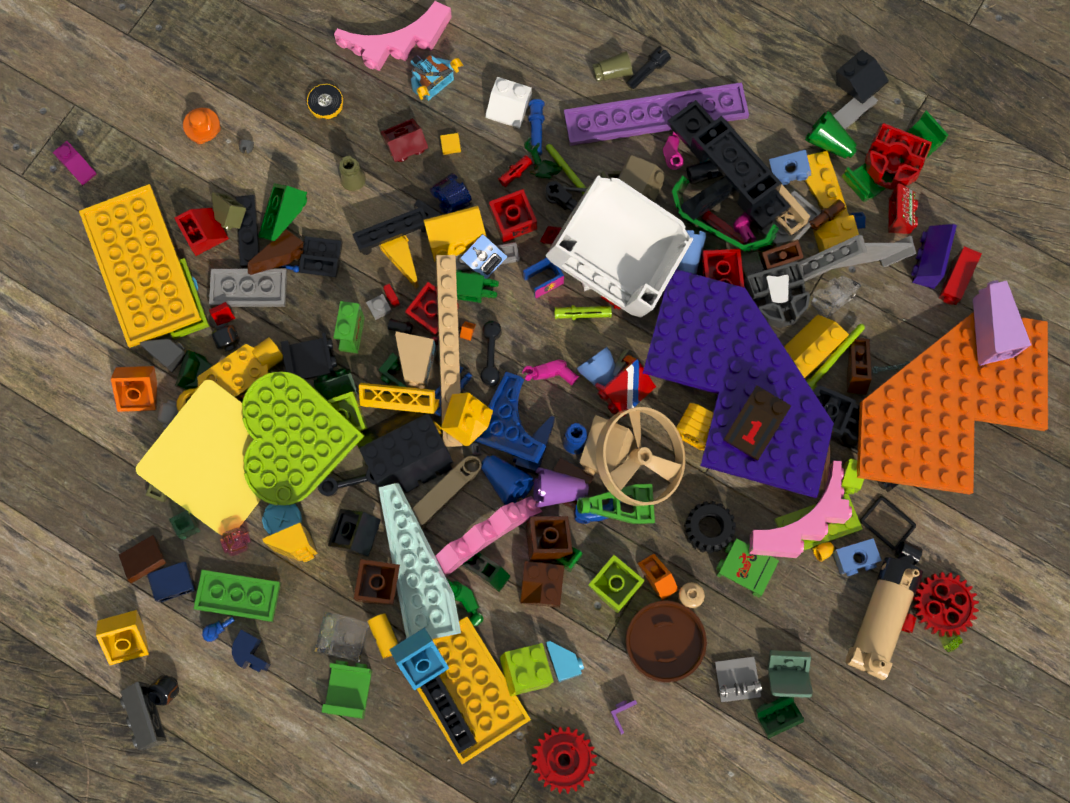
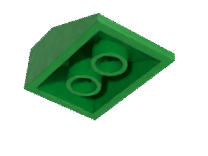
M273 183L258 237L275 241L306 205L307 192L287 185Z

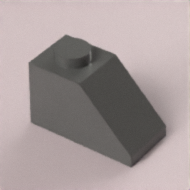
M170 339L142 341L140 343L150 355L171 373L183 362L185 348L178 341L173 343Z

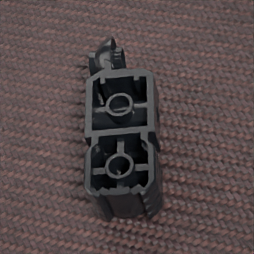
M821 385L818 386L813 392L834 423L831 438L836 440L841 438L845 446L858 451L860 405L855 404L856 400Z

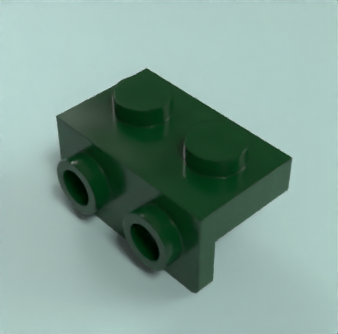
M341 368L336 370L335 374L329 376L328 374H322L314 380L315 389L327 400L352 391L356 395L358 394L350 369Z
M778 697L775 701L769 704L764 703L756 709L757 721L768 739L804 722V717L796 706L794 697Z

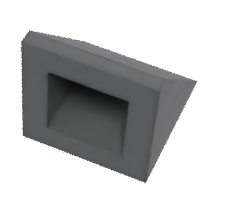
M480 443L462 446L464 458L482 455Z

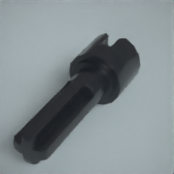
M658 46L648 56L649 61L626 82L628 87L635 89L655 69H661L671 59L667 50L661 52L662 47Z

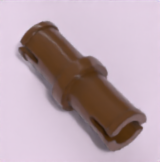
M838 199L828 208L822 209L819 215L809 221L810 226L817 231L821 226L833 220L837 214L845 210V204Z

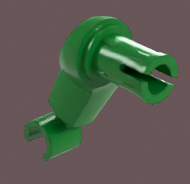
M446 578L454 593L455 601L461 602L467 613L472 612L474 614L469 620L474 626H478L483 622L484 617L477 611L480 606L474 592L460 582H451Z

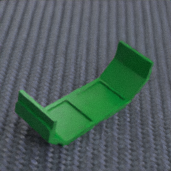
M927 110L923 113L920 120L907 131L910 134L932 142L927 158L948 137L947 132ZM900 157L899 161L902 164L904 163V159ZM866 163L855 171L848 167L842 175L844 181L863 202L876 197L887 189L874 182L867 173ZM885 171L881 179L885 183H891L895 174Z
M682 176L679 182L677 181L672 194L676 207L679 209L678 213L684 219L710 233L714 232L719 238L745 252H750L751 249L758 250L772 246L777 236L776 233L779 230L774 224L765 239L743 245L697 219L693 221L680 208L684 203L682 195L690 181Z

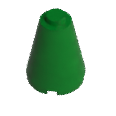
M829 110L821 115L812 126V133L808 132L804 139L808 143L844 159L847 157L851 158L857 151L855 141Z

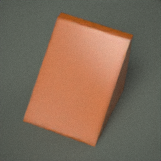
M465 321L462 325L460 338L471 341L476 324Z

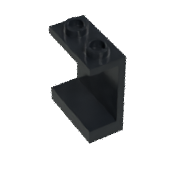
M326 332L322 333L323 338L291 345L288 340L282 341L281 348L286 372L296 374L305 380L322 374H334V367H337L335 355H331L330 349H334L332 339L328 338Z

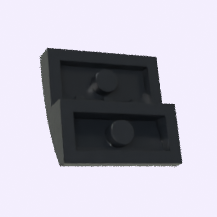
M305 236L299 273L337 277L343 241Z

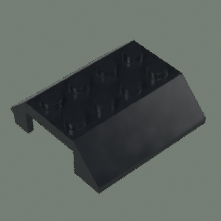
M401 411L361 431L365 436L357 446L378 488L399 483L401 489L403 488L405 493L419 487L418 480L421 479L422 483L425 484L437 477L436 471L442 475L452 470L450 464L453 463V460L429 413Z

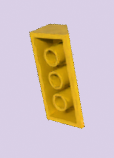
M817 314L784 348L806 379L842 344L849 334L835 321Z

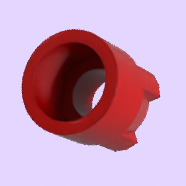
M907 614L901 631L913 633L917 617Z

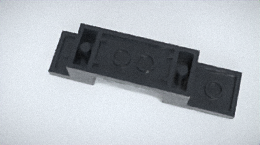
M695 100L667 120V125L698 160L703 163L709 159L740 194L737 204L760 230H763L790 210L791 206L779 193L782 182L722 116L714 121Z

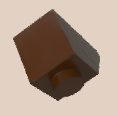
M799 240L776 243L772 246L758 249L763 267L767 270L804 258Z

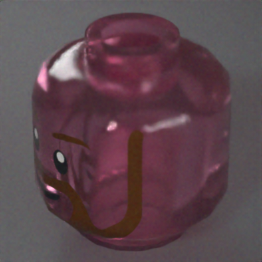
M237 527L224 532L220 542L225 554L228 553L230 556H235L248 550V543L251 540L247 531L243 532L241 528Z

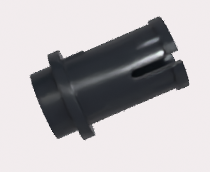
M392 318L389 320L388 330L406 334L412 333L413 324H410L409 321L402 322Z

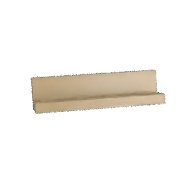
M781 185L779 193L789 203L791 208L776 219V221L791 236L808 223L810 215L789 191ZM787 219H794L798 225L791 229L786 224Z

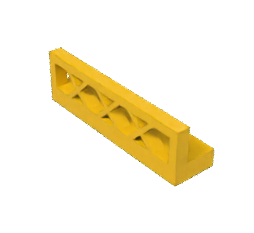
M370 383L359 384L360 406L434 414L439 407V399H435V390ZM365 389H371L372 392H365ZM389 391L391 394H384L383 392ZM408 393L410 396H403L401 394ZM429 395L430 398H423L419 396Z

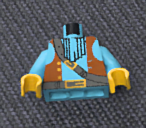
M417 55L411 60V64L415 67L412 69V91L419 96L420 100L423 99L422 96H425L429 101L454 80L452 70L458 73V67H463L464 65L459 58L450 61L428 56L422 60Z

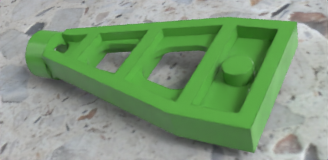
M634 484L621 490L625 495L632 496V499L636 501L649 502L653 500L652 484ZM610 492L590 498L580 497L577 500V510L579 513H591L631 524L655 523L654 505L633 506V513L623 512L620 509V500ZM613 498L614 511L603 510L602 500Z

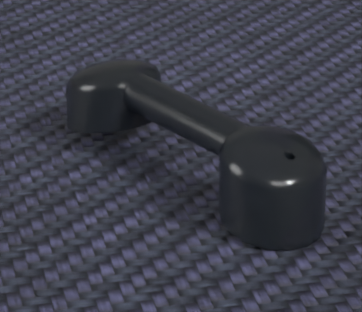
M488 321L482 328L483 335L488 339L487 366L481 371V380L484 385L493 387L500 380L499 371L494 367L495 340L500 338L502 330L498 322Z
M368 468L366 474L339 481L326 477L318 486V490L322 495L331 497L338 492L339 488L367 481L374 485L377 484Z

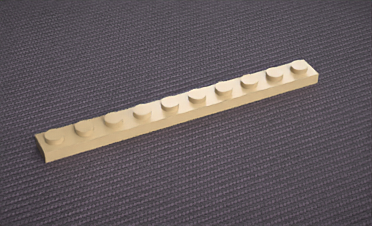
M436 255L441 423H443L451 395L461 393L455 255ZM442 430V440L446 447L462 446V443Z

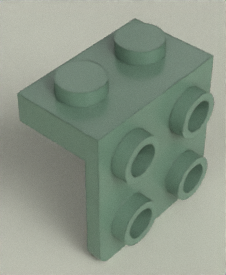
M770 650L767 670L773 696L812 697L813 691L809 676L810 652Z

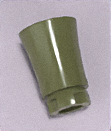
M627 51L592 65L597 82L633 75Z
M351 156L343 157L339 163L341 185L346 190L357 191L364 186L366 176L356 159Z

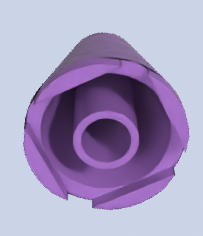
M537 468L536 473L539 476L538 479H534L533 487L534 500L538 501L535 504L536 507L576 501L578 498L588 495L589 487L588 484H585L584 479L544 468Z

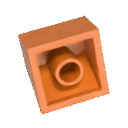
M154 366L116 367L111 377L117 412L156 410L157 379Z

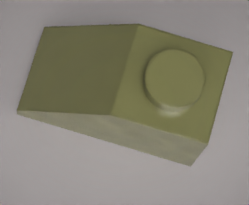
M212 192L215 220L225 229H240L246 207L227 194Z

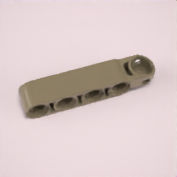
M476 456L464 458L412 508L421 529L430 523L480 473L482 464L479 458Z

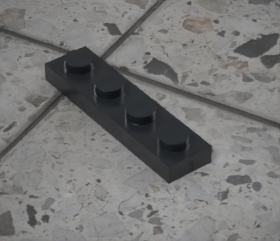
M255 195L236 196V201L246 207L241 227L238 229L241 268H248V262L259 253Z

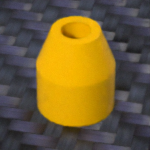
M831 542L821 543L813 548V553L817 560L822 562L831 556L835 548Z

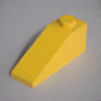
M406 235L379 245L380 250L417 289L419 284L408 246L409 240Z

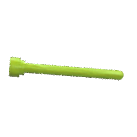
M547 144L546 150L557 164L563 167L562 170L577 188H586L551 144Z
M859 324L810 379L806 380L812 391L817 386L816 383L865 329L864 324Z

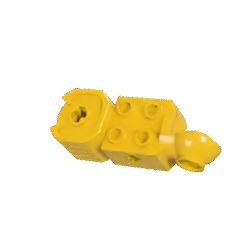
M689 403L676 429L682 441L704 451L713 412L699 404Z

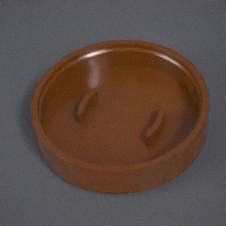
M657 601L643 607L631 620L625 637L627 656L633 667L644 677L660 683L677 682L692 674L701 664L707 646L706 632L698 616L685 605L674 601Z

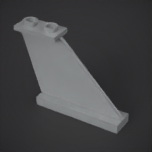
M857 235L798 262L804 281H807L832 269L881 260L883 267H887L916 254L912 236L903 238L895 243H864L863 236Z

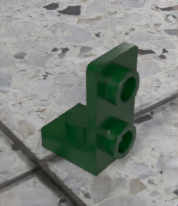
M392 353L378 370L381 376L380 379L388 385L391 383L394 386L407 387L390 375L391 373L394 374L400 367L399 357ZM402 393V394H401V395H403V396H404L405 394H406L407 396H410L408 393Z

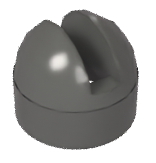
M239 140L240 152L244 154L246 150L247 154L251 153L254 148V142Z

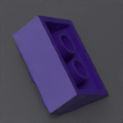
M957 225L929 226L926 232H922L920 237L922 245L921 248H918L915 259H918L917 265L913 266L911 276H914L912 283L934 289L945 275Z

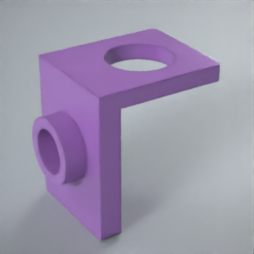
M626 700L615 705L617 709L610 712L620 735L624 731L616 714L636 705V700L627 703Z

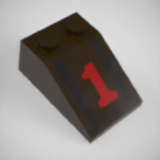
M756 385L725 436L724 441L758 461L791 405Z

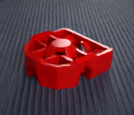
M882 123L865 158L867 173L876 184L893 190L897 184L907 187L919 177L932 142ZM900 157L904 159V163L902 164L899 161ZM885 171L895 174L891 183H885L881 179Z

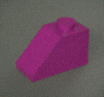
M68 141L53 151L56 158L82 186L96 175V172Z

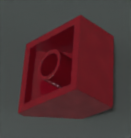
M413 118L380 132L394 162L405 161L409 156L413 154L419 155L425 149H428L422 129Z

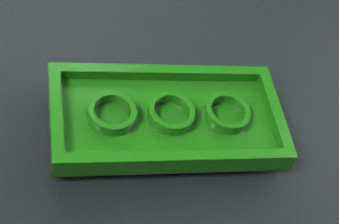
M202 570L193 609L273 622L281 583Z

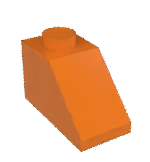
M655 554L637 563L661 600L679 590L671 572Z

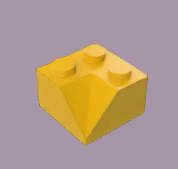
M854 215L835 218L825 223L817 231L813 229L819 253L859 235Z
M469 392L452 394L441 429L464 446H469L488 428L493 410Z

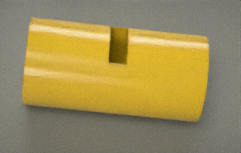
M384 613L367 621L383 659L392 656L389 649L398 644L387 615Z

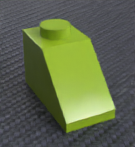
M849 459L841 467L844 468V478L841 480V487H844V493L854 494V492L857 493L861 490L864 479L857 478V460Z

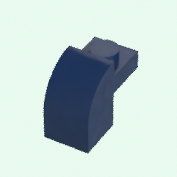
M240 630L232 645V656L235 663L243 669H246L248 664L251 663L249 667L257 672H260L261 669L267 672L271 665L254 655L261 640Z

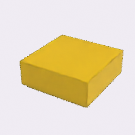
M458 133L440 135L443 155L461 152Z

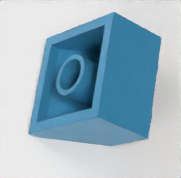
M425 627L389 649L396 664L414 690L449 669Z

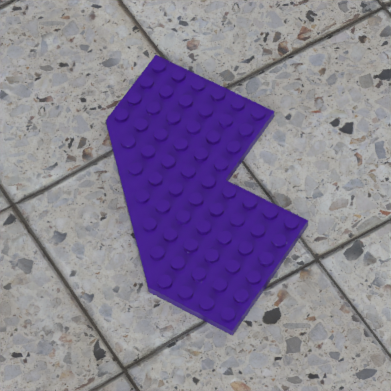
M676 269L665 288L643 374L718 394L700 466L817 498L833 429V421L746 288ZM756 385L791 405L758 461L724 441L725 436Z

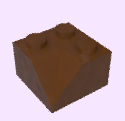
M525 561L520 604L560 608L564 566Z

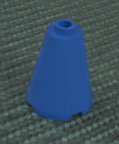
M495 455L487 456L482 461L481 469L504 505L511 502L516 503V500L520 497L524 499L531 491L534 482L532 481L533 477Z

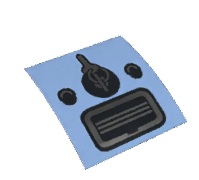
M483 234L461 257L469 267L483 275L486 279L507 258Z

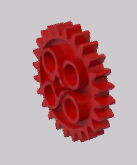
M944 572L939 573V578L936 574H932L931 579L926 577L924 579L925 583H919L921 589L916 591V594L919 596L912 599L917 604L912 606V608L919 611L914 614V616H921L918 623L925 622V630L930 627L932 628L931 634L939 631V637H943L945 632L948 638L952 637L953 633L955 636H958L960 631L963 633L967 631L966 626H973L970 620L977 619L973 615V613L979 612V609L974 608V605L978 604L979 601L973 600V597L977 594L970 593L973 587L965 586L967 580L960 582L959 575L953 579L951 572L946 577ZM937 587H941L943 589V596L937 594ZM956 595L961 597V605H958L955 602ZM947 601L946 605L949 607L945 609V604L941 602ZM930 604L935 606V614H932L929 611ZM948 613L954 616V623L948 621Z

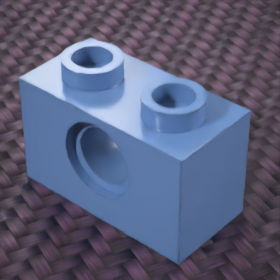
M806 150L769 159L771 170L782 182V185H787L793 180L803 181L808 179V176H811ZM789 166L796 168L793 172L786 171Z
M874 538L836 549L833 552L840 575L846 573L847 576L857 574L858 569L865 568L868 571L877 568L876 564L882 561ZM854 554L860 555L862 559L861 563H856L854 561Z

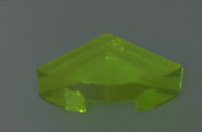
M958 635L943 647L947 652L954 651L963 643V639Z

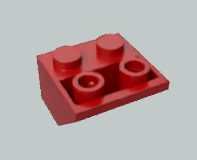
M212 208L190 209L174 218L195 256L229 239L221 224L215 220Z

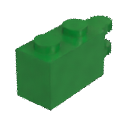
M456 270L457 300L481 303L482 297L496 298L497 292L484 290V286L498 287L499 281L486 279L477 272L468 274Z

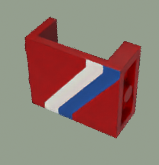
M629 355L623 359L627 366L606 386L599 383L595 384L599 391L597 394L603 401L608 403L607 408L614 415L620 411L634 408L656 388L649 375L643 374L644 368L638 359Z

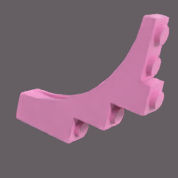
M434 1L425 14L403 29L382 35H359L337 28L334 33L335 40L341 48H348L356 55H362L365 66L380 71L389 54L395 59L406 61L415 44L421 49L432 51L452 17L451 8Z
M833 461L830 464L823 495L815 508L800 520L785 527L771 530H753L750 534L749 554L797 558L804 550V541L801 539L821 541L828 533V524L825 522L844 524L851 518L852 507L849 506V500L841 499L844 497V487H841V480L844 478V468H841L842 461Z
M530 496L516 503L511 502L500 507L490 518L474 525L463 537L447 544L435 556L445 577L449 576L454 570L486 546L528 521L530 516H538L542 510L540 507L535 506L537 502L533 497Z

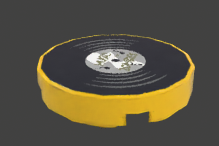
M320 84L309 92L307 105L311 114L316 118L331 119L341 112L343 96L335 86Z

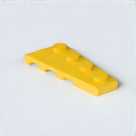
M828 151L807 155L811 176H808L805 182L810 188L811 194L819 202L818 205L821 210L828 208L838 199L845 204ZM847 208L837 214L834 219L849 216Z

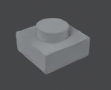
M383 294L366 302L375 320L392 312Z

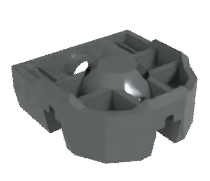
M797 261L749 275L744 279V288H746L754 302L765 299L766 305L758 308L770 326L783 328L795 324L809 306L810 294L805 291V281ZM788 275V301L783 303L772 302L767 276L779 277ZM799 288L801 294L792 296V290ZM787 310L792 319L789 322H785L783 312Z

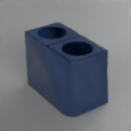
M181 562L147 574L156 602L161 603L196 591L188 562Z

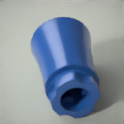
M574 423L567 428L562 438L563 447L567 452L571 454L583 453L588 438L585 427L579 423Z

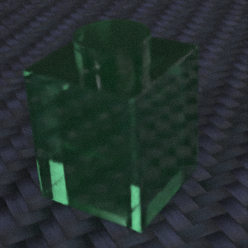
M188 510L169 519L177 537L182 540L200 532L194 516Z

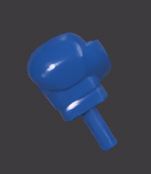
M231 617L223 623L218 621L207 625L202 632L204 640L207 642L215 641L219 634L225 631V627L235 621L234 618Z

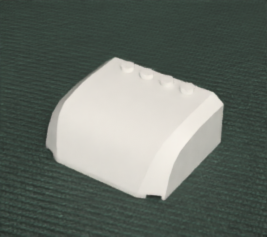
M597 176L577 203L545 256L551 263L621 309L641 318L655 307L692 243L693 238H690L685 230L684 223L620 179Z

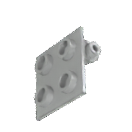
M755 657L715 662L721 702L761 697L760 691L762 687L758 681Z

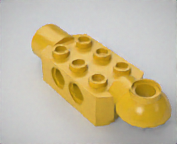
M270 337L255 347L245 344L197 377L198 387L205 380H212L237 400H240L242 395L245 396L248 388L258 378L269 374V369L284 360L283 355ZM198 387L185 390L179 395L177 399L178 412Z

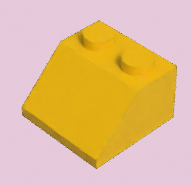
M137 610L97 621L96 637L109 665L149 655L144 625Z

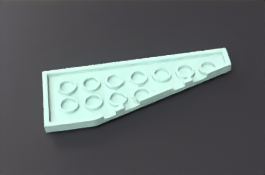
M399 483L379 487L392 564L400 565L397 591L406 639L424 627L432 639L460 634L461 630L454 593Z

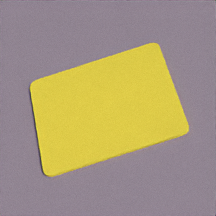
M205 380L136 466V472L221 536L224 533L232 534L233 536V533H236L261 500L251 491L244 476V456L254 439L249 435L244 426L242 403L214 381Z

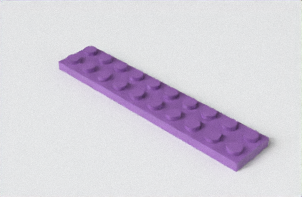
M742 82L565 109L564 118L569 144L572 146L672 130L667 125V120L695 100L714 121L720 116L726 121L747 119L749 112Z

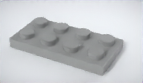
M211 269L210 307H216L226 302L229 307H286L287 270L270 269L250 275L248 274V269Z

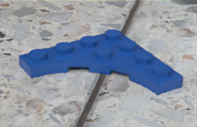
M505 372L488 406L493 410L489 426L475 441L538 464L546 446L532 438L525 431L518 412L519 393L524 379L521 376Z

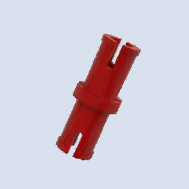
M524 155L515 165L509 166V170L498 178L501 185L507 187L516 177L519 178L522 175L521 173L533 164L531 159Z

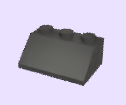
M138 681L121 691L122 697L120 702L128 714L126 722L128 727L132 728L134 734L132 736L133 744L138 750L144 751L167 742L156 704L149 699L148 688L150 685Z

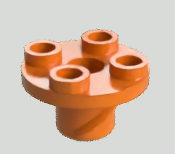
M196 108L190 111L183 121L185 134L190 140L198 144L212 140L221 130L218 116L208 108Z

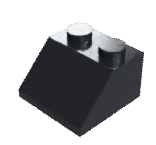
M864 50L858 52L836 71V85L862 104L889 82L877 60Z
M340 509L328 546L352 554L369 557L381 519L362 511Z

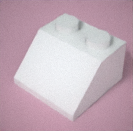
M497 77L491 91L486 118L520 129L529 106V101L532 98V88Z

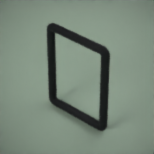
M880 496L862 516L860 522L892 550H895L899 542L896 546L892 545L864 520L881 500L912 525L901 540L907 539L916 528V524L886 498Z

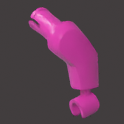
M744 212L736 219L733 228L735 232L740 233L745 244H750L749 240L753 243L756 241V237L749 228L753 221Z

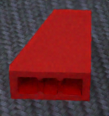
M965 246L960 250L952 261L939 299H942L943 302L949 305L958 304L964 295L982 253Z

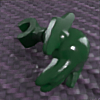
M529 137L524 147L531 153L535 163V171L530 170V174L538 178H551V176L560 173L563 167H558V164L552 161H542L537 151L540 143L532 146L530 144L532 138Z

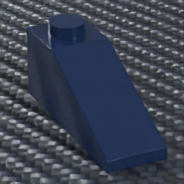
M551 416L531 436L546 447L555 417ZM546 448L538 464L514 455L513 462L516 463L515 467L538 475L536 470L541 466Z

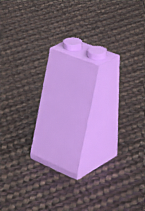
M998 280L989 282L987 287L979 290V294L973 298L979 366L1014 358L1031 346L1008 282H999Z

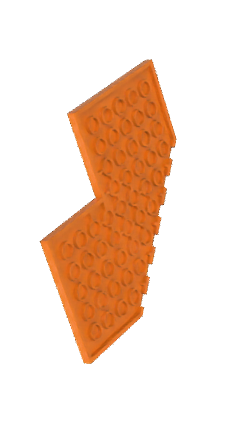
M973 312L861 401L859 408L857 478L972 494L974 487V420L1046 431L1048 429V322L1021 317L1031 346L1014 358L979 366Z

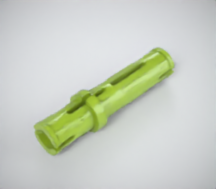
M571 305V307H554L555 319L571 318L572 320H576V318H611L612 310L611 306L575 307V305Z

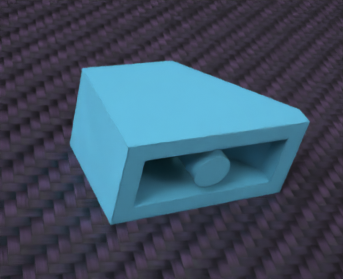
M551 641L546 642L558 682L582 674L581 670L584 669L581 658H577L575 653Z

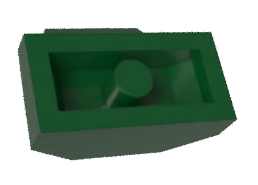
M186 350L175 387L184 390L197 388V377L213 365L207 361L205 356L191 350Z

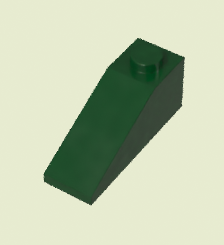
M479 552L461 565L498 592L501 591L511 577L500 565Z

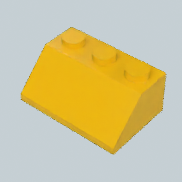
M478 206L424 220L434 262L436 261V255L458 256L465 254L482 234L486 237Z
M297 523L262 539L274 552L297 561L303 560V562L314 559V555L318 554L309 531L301 523Z

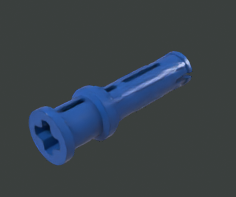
M534 99L529 101L530 115L528 120L531 123V145L536 146L537 143H540L537 151L539 155H542V123L545 120L543 115L545 102L540 99Z

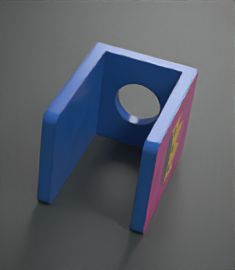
M548 258L523 270V279L525 281L550 267L556 275L551 280L534 288L535 298L564 284V274L561 269L551 263Z

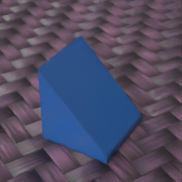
M851 213V215H854L857 229L865 228L866 216L864 213Z

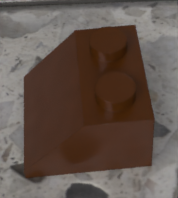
M568 516L529 517L526 524L529 562H551L573 553Z
M360 559L354 600L370 604L394 605L400 565Z

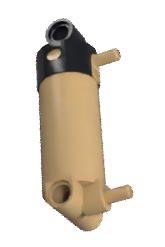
M901 540L895 549L894 556L896 558H884L854 646L850 647L847 653L846 664L865 671L881 680H885L889 675L893 664L890 660L912 599L916 594L923 575V571L915 566L922 556L923 550L921 547L906 540Z

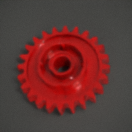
M561 726L558 732H555L552 728L551 735L544 733L545 740L538 739L541 745L534 746L538 752L532 754V757L537 759L532 765L537 766L534 773H540L538 781L545 780L544 787L550 784L551 791L557 787L559 794H561L562 789H565L567 794H569L570 788L577 792V785L584 788L583 781H590L588 774L595 773L591 770V766H597L596 763L592 762V759L597 757V755L591 754L595 747L588 746L591 741L590 739L583 740L584 733L578 736V729L571 733L570 727H567L564 732ZM561 754L569 756L570 763L567 766L559 764L558 758Z

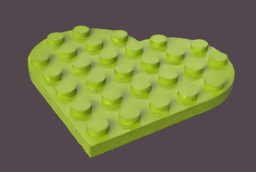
M289 372L266 374L258 378L248 388L242 402V420L247 432L254 439L244 456L245 480L251 491L258 498L269 504L291 505L307 498L365 435L304 378Z

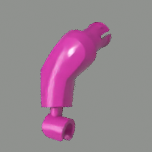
M674 131L665 143L663 155L667 166L672 170H677L683 165V157L678 152L680 140Z
M560 359L535 367L526 366L522 371V374L528 373L525 377L526 381H530L532 378L533 380H542L561 376L572 386L579 378L578 375L567 367L566 362Z

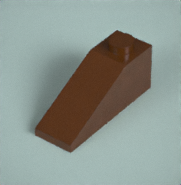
M286 229L275 241L268 244L248 262V274L252 275L290 264L295 259H299L301 254H303V241Z
M857 337L849 346L847 392L866 395L872 380L870 339Z

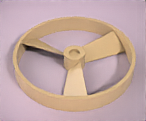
M636 407L618 412L603 426L596 445V463L602 482L618 500L633 506L654 505L669 498L679 486L685 469V449L678 430L668 417L652 408ZM640 412L652 416L666 429L674 447L675 462L654 456L650 449L641 446ZM629 413L638 448L632 450L629 460L609 473L606 462L608 436L615 423L622 416ZM641 465H645L670 482L666 490L659 497L649 502L636 501L621 491Z

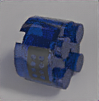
M450 173L430 188L432 195L440 201L438 205L443 213L464 210L472 204L470 202L472 198L463 183L456 181L458 177L454 173Z

